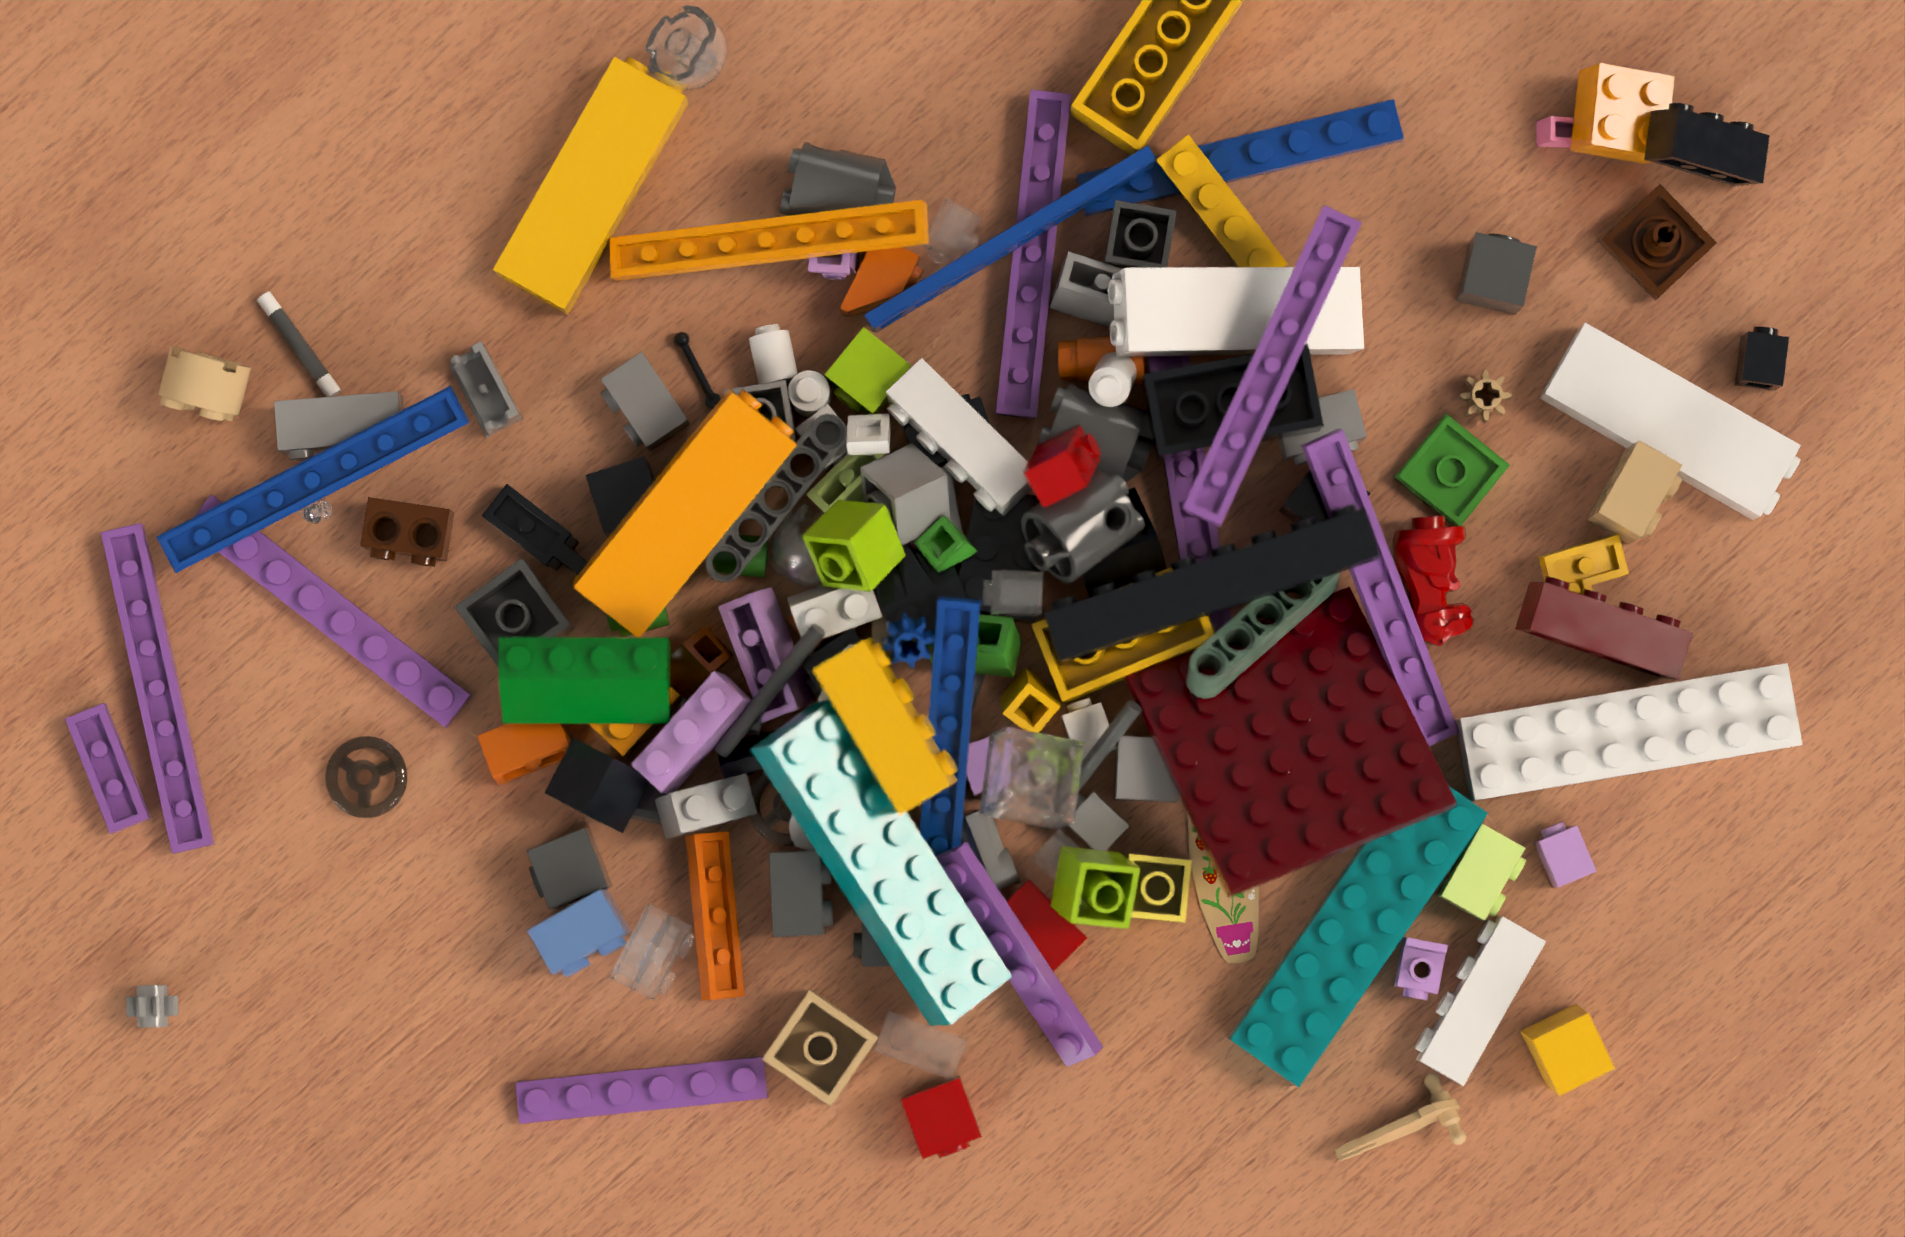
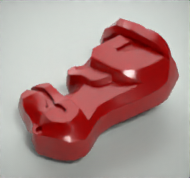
M1445 515L1411 518L1412 529L1395 531L1392 542L1393 556L1399 574L1409 593L1411 608L1424 642L1434 646H1442L1449 638L1469 631L1474 623V618L1471 617L1473 612L1468 605L1464 603L1447 604L1446 599L1448 592L1457 591L1461 586L1459 579L1455 576L1457 563L1456 546L1466 539V527L1463 525L1445 526Z

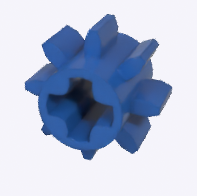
M905 612L902 614V619L895 624L889 621L886 623L887 631L891 636L883 638L882 644L885 650L894 649L891 654L893 664L901 660L909 663V666L914 668L915 661L921 657L930 658V650L925 644L935 642L934 632H923L926 626L923 616L916 621L915 619L908 618ZM912 637H915V638H916V641H915V642H913V641L911 640ZM902 638L906 640L904 644L901 643Z

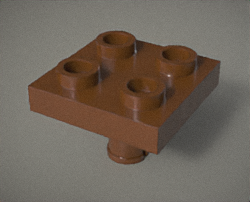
M1661 184L1599 241L1655 301L1717 243Z

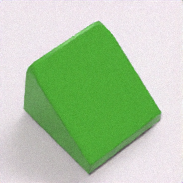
M945 515L913 542L938 572L971 557L977 552L976 548L960 529Z

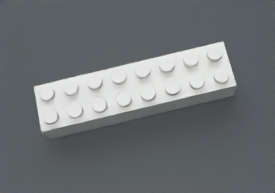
M1788 663L1455 720L1459 731L1457 737L1468 799L1470 801L1803 745Z

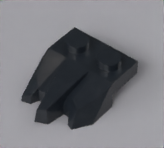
M908 542L902 545L906 556L874 588V592L887 622L895 624L902 619V614L906 612L908 618L915 619L916 621L922 616L925 618L926 626L923 632L935 631L939 596L968 598L954 565L938 572L922 552L914 549ZM902 638L901 643L904 644L906 640Z

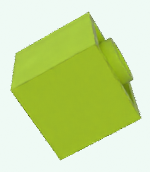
M863 327L824 376L828 384L835 389L833 394L853 411L859 413L861 410L866 415L880 414L889 403L886 391L911 369L912 365Z
M837 500L802 535L823 587L871 592L906 556L885 504Z
M1061 846L1050 906L1070 923L1129 929L1140 867L1120 852Z

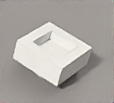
M889 414L848 416L846 441L848 455L890 453L891 424Z

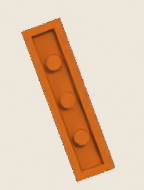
M729 831L685 835L701 1001L745 996Z

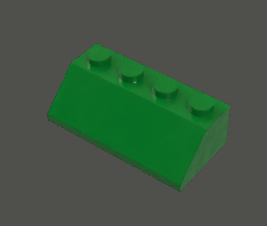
M499 637L498 680L503 724H668L670 721L671 640L667 637Z

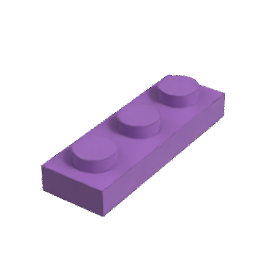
M102 703L65 718L109 833L114 834L151 819L107 704Z

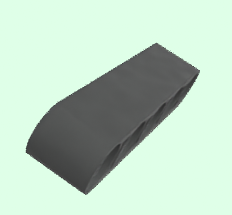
M824 414L811 423L796 442L797 446L708 554L706 569L712 579L723 583L736 579L826 467L847 437L845 423L840 417L834 414ZM828 422L838 428L839 439L836 443L824 445L817 439L816 429L820 424ZM797 455L808 456L814 465L812 474L804 478L795 476L790 468L792 458ZM779 487L787 493L788 503L783 509L772 510L765 504L764 494L768 489ZM748 519L755 520L761 525L762 536L757 542L747 543L740 538L738 527L743 521ZM728 552L734 556L736 569L730 575H720L713 569L712 560L718 553Z

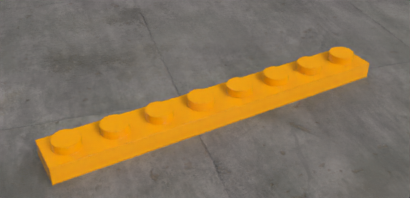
M923 200L610 237L611 278L620 281L929 244L927 203Z

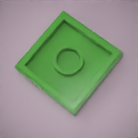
M1445 414L1393 479L1438 515H1445V520L1452 526H1458L1465 522L1510 464L1449 415Z

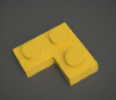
M1612 534L1538 556L1544 582L1546 577L1570 583L1569 591L1581 595L1583 589L1593 591L1592 585L1629 574L1619 534Z

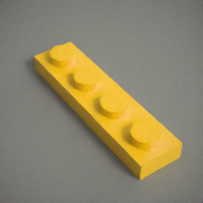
M1186 134L1155 159L1237 267H1285L1288 265L1189 134Z

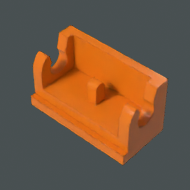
M504 724L477 735L491 775L499 786L560 762L571 743L564 724Z

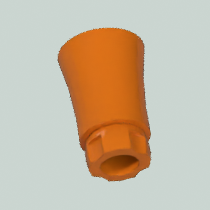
M1110 335L1078 337V342L1076 340L1059 341L1058 368L1060 380L1079 379L1080 383L1089 382L1098 361L1104 355L1116 352V346L1112 345ZM1132 356L1130 358L1135 363L1137 369V376L1133 385L1143 386L1142 378L1143 374H1146V356Z

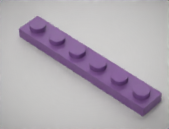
M965 842L938 855L936 859L1012 975L1009 979L1010 983L1065 1065L1068 1067L1095 1056L1103 1048L1102 1044L968 843Z
M764 1056L518 1081L515 1083L519 1124L768 1098L765 1062L762 1060Z

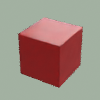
M960 1075L901 1097L902 1105L922 1159L935 1154L939 1158L954 1154L970 1147V1141L982 1137Z

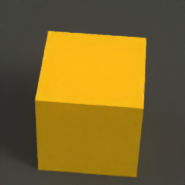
M1577 1004L1520 1031L1546 1086L1558 1096L1615 1069L1589 1012Z

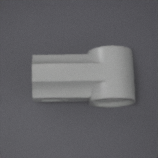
M989 808L965 816L963 818L962 839L964 843H968L998 890L1020 883L1009 851L1003 847L999 831Z

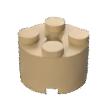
M170 346L158 395L161 396L160 405L178 410L188 409L192 411L195 410L196 406L200 407V416L218 421H233L234 416H239L251 367L241 366V363L201 352L193 354L185 352L184 348Z

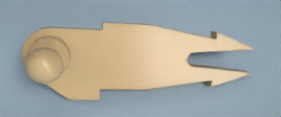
M1428 1074L1424 1079V1084L1432 1094L1430 1098L1431 1104L1335 1149V1155L1338 1161L1360 1155L1365 1151L1423 1129V1127L1436 1121H1440L1441 1126L1448 1129L1452 1143L1461 1145L1466 1140V1133L1459 1125L1461 1117L1458 1110L1460 1105L1457 1099H1452L1449 1092L1442 1089L1438 1075Z

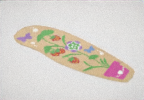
M1186 810L1189 859L1192 860L1191 871L1200 907L1211 935L1227 963H1242L1251 960L1255 956L1258 946L1259 886L1229 898L1227 897Z

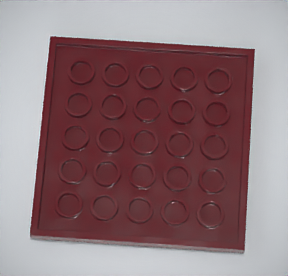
M1350 587L1332 593L1225 689L1212 698L1197 697L1187 687L1186 679L1190 659L1197 649L1124 677L1135 702L1142 709L1141 715L1228 898L1453 809L1457 803L1399 685L1382 657L1377 641ZM1267 618L1258 621L1264 625L1273 624V622ZM1237 643L1228 644V647L1233 650L1245 649ZM1210 669L1198 670L1204 676L1215 675Z

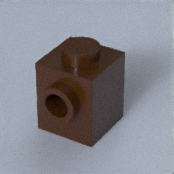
M704 625L685 640L671 655L670 682L688 700L714 671L718 672L733 654Z

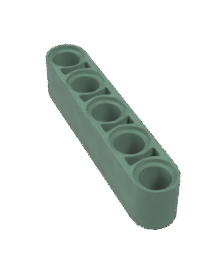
M1341 572L1250 602L1192 654L1186 679L1187 687L1191 693L1200 698H1212L1219 694L1334 593L1338 587ZM1297 593L1302 598L1295 600L1289 598L1286 594ZM1267 618L1271 620L1273 624L1264 625L1258 622L1257 619ZM1237 643L1245 649L1233 650L1228 647V644ZM1210 669L1215 675L1204 676L1198 670Z

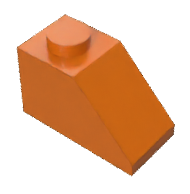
M903 247L867 251L840 307V313L846 317H851L877 308L917 284L924 269L918 267L920 255Z

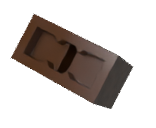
M368 497L360 546L371 550L370 557L395 561V554L412 556V564L435 567L436 560L447 561L455 513L446 508ZM384 520H394L397 526L395 536L391 540L380 541L377 537L378 525ZM425 526H434L438 533L436 542L430 547H421L417 541L418 532Z

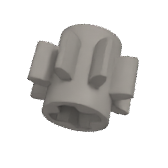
M168 985L136 986V997H126V1017H137V1028L168 1027V1016L178 1015V995L168 996Z

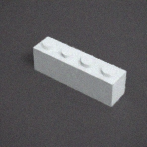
M921 358L886 391L890 404L887 410L902 426L909 423L917 430L919 434L916 436V439L932 455L938 451L948 461L945 467L949 473L960 483L967 480L977 490L974 493L975 498L989 512L995 508L1005 516L1032 490L1023 473L1028 462L925 360Z
M1497 916L1494 922L1488 919L1476 940L1481 943L1480 948L1474 958L1468 955L1464 959L1456 974V977L1461 979L1453 994L1449 991L1445 993L1435 1013L1440 1015V1018L1433 1030L1428 1027L1425 1028L1415 1046V1049L1420 1051L1416 1060L1462 1086L1465 1085L1546 943L1545 940L1503 916Z

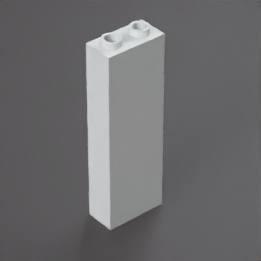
M1294 267L1124 268L1112 274V279L1108 284V299L1110 304H1114V321H1112L1110 326V340L1112 345L1116 346V357L1235 356L1254 354ZM1360 267L1340 268L1306 341V344L1309 346L1310 355L1352 354L1364 349Z
M1586 322L1578 329L1539 399L1625 448L1640 440L1682 464V467L1677 475L1683 478V481L1751 520L1761 517L1763 513L1769 515L1781 495L1776 492L1782 478L1787 480L1791 478L1801 460L1795 456L1801 447L1800 444Z

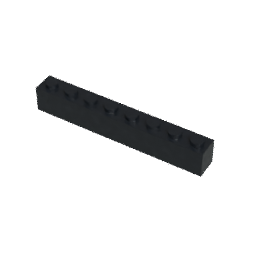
M1355 504L1347 505L1331 511L1332 519L1316 523L1315 517L1304 519L1291 524L1292 532L1276 537L1275 531L1272 530L1250 538L1252 545L1236 550L1234 543L1210 551L1212 558L1196 563L1195 557H1189L1172 563L1173 571L1158 576L1155 570L1134 575L1131 577L1133 584L1117 589L1115 583H1110L1092 589L1093 597L1077 602L1075 596L1051 603L1053 610L1045 612L1044 615L1059 661L1064 663L1379 560L1381 555L1365 508L1356 510Z

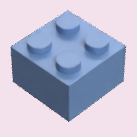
M600 889L527 930L551 974L562 972L565 977H570L591 965L587 957L599 951L601 956H607L625 946L627 943L623 937L632 933L608 889Z

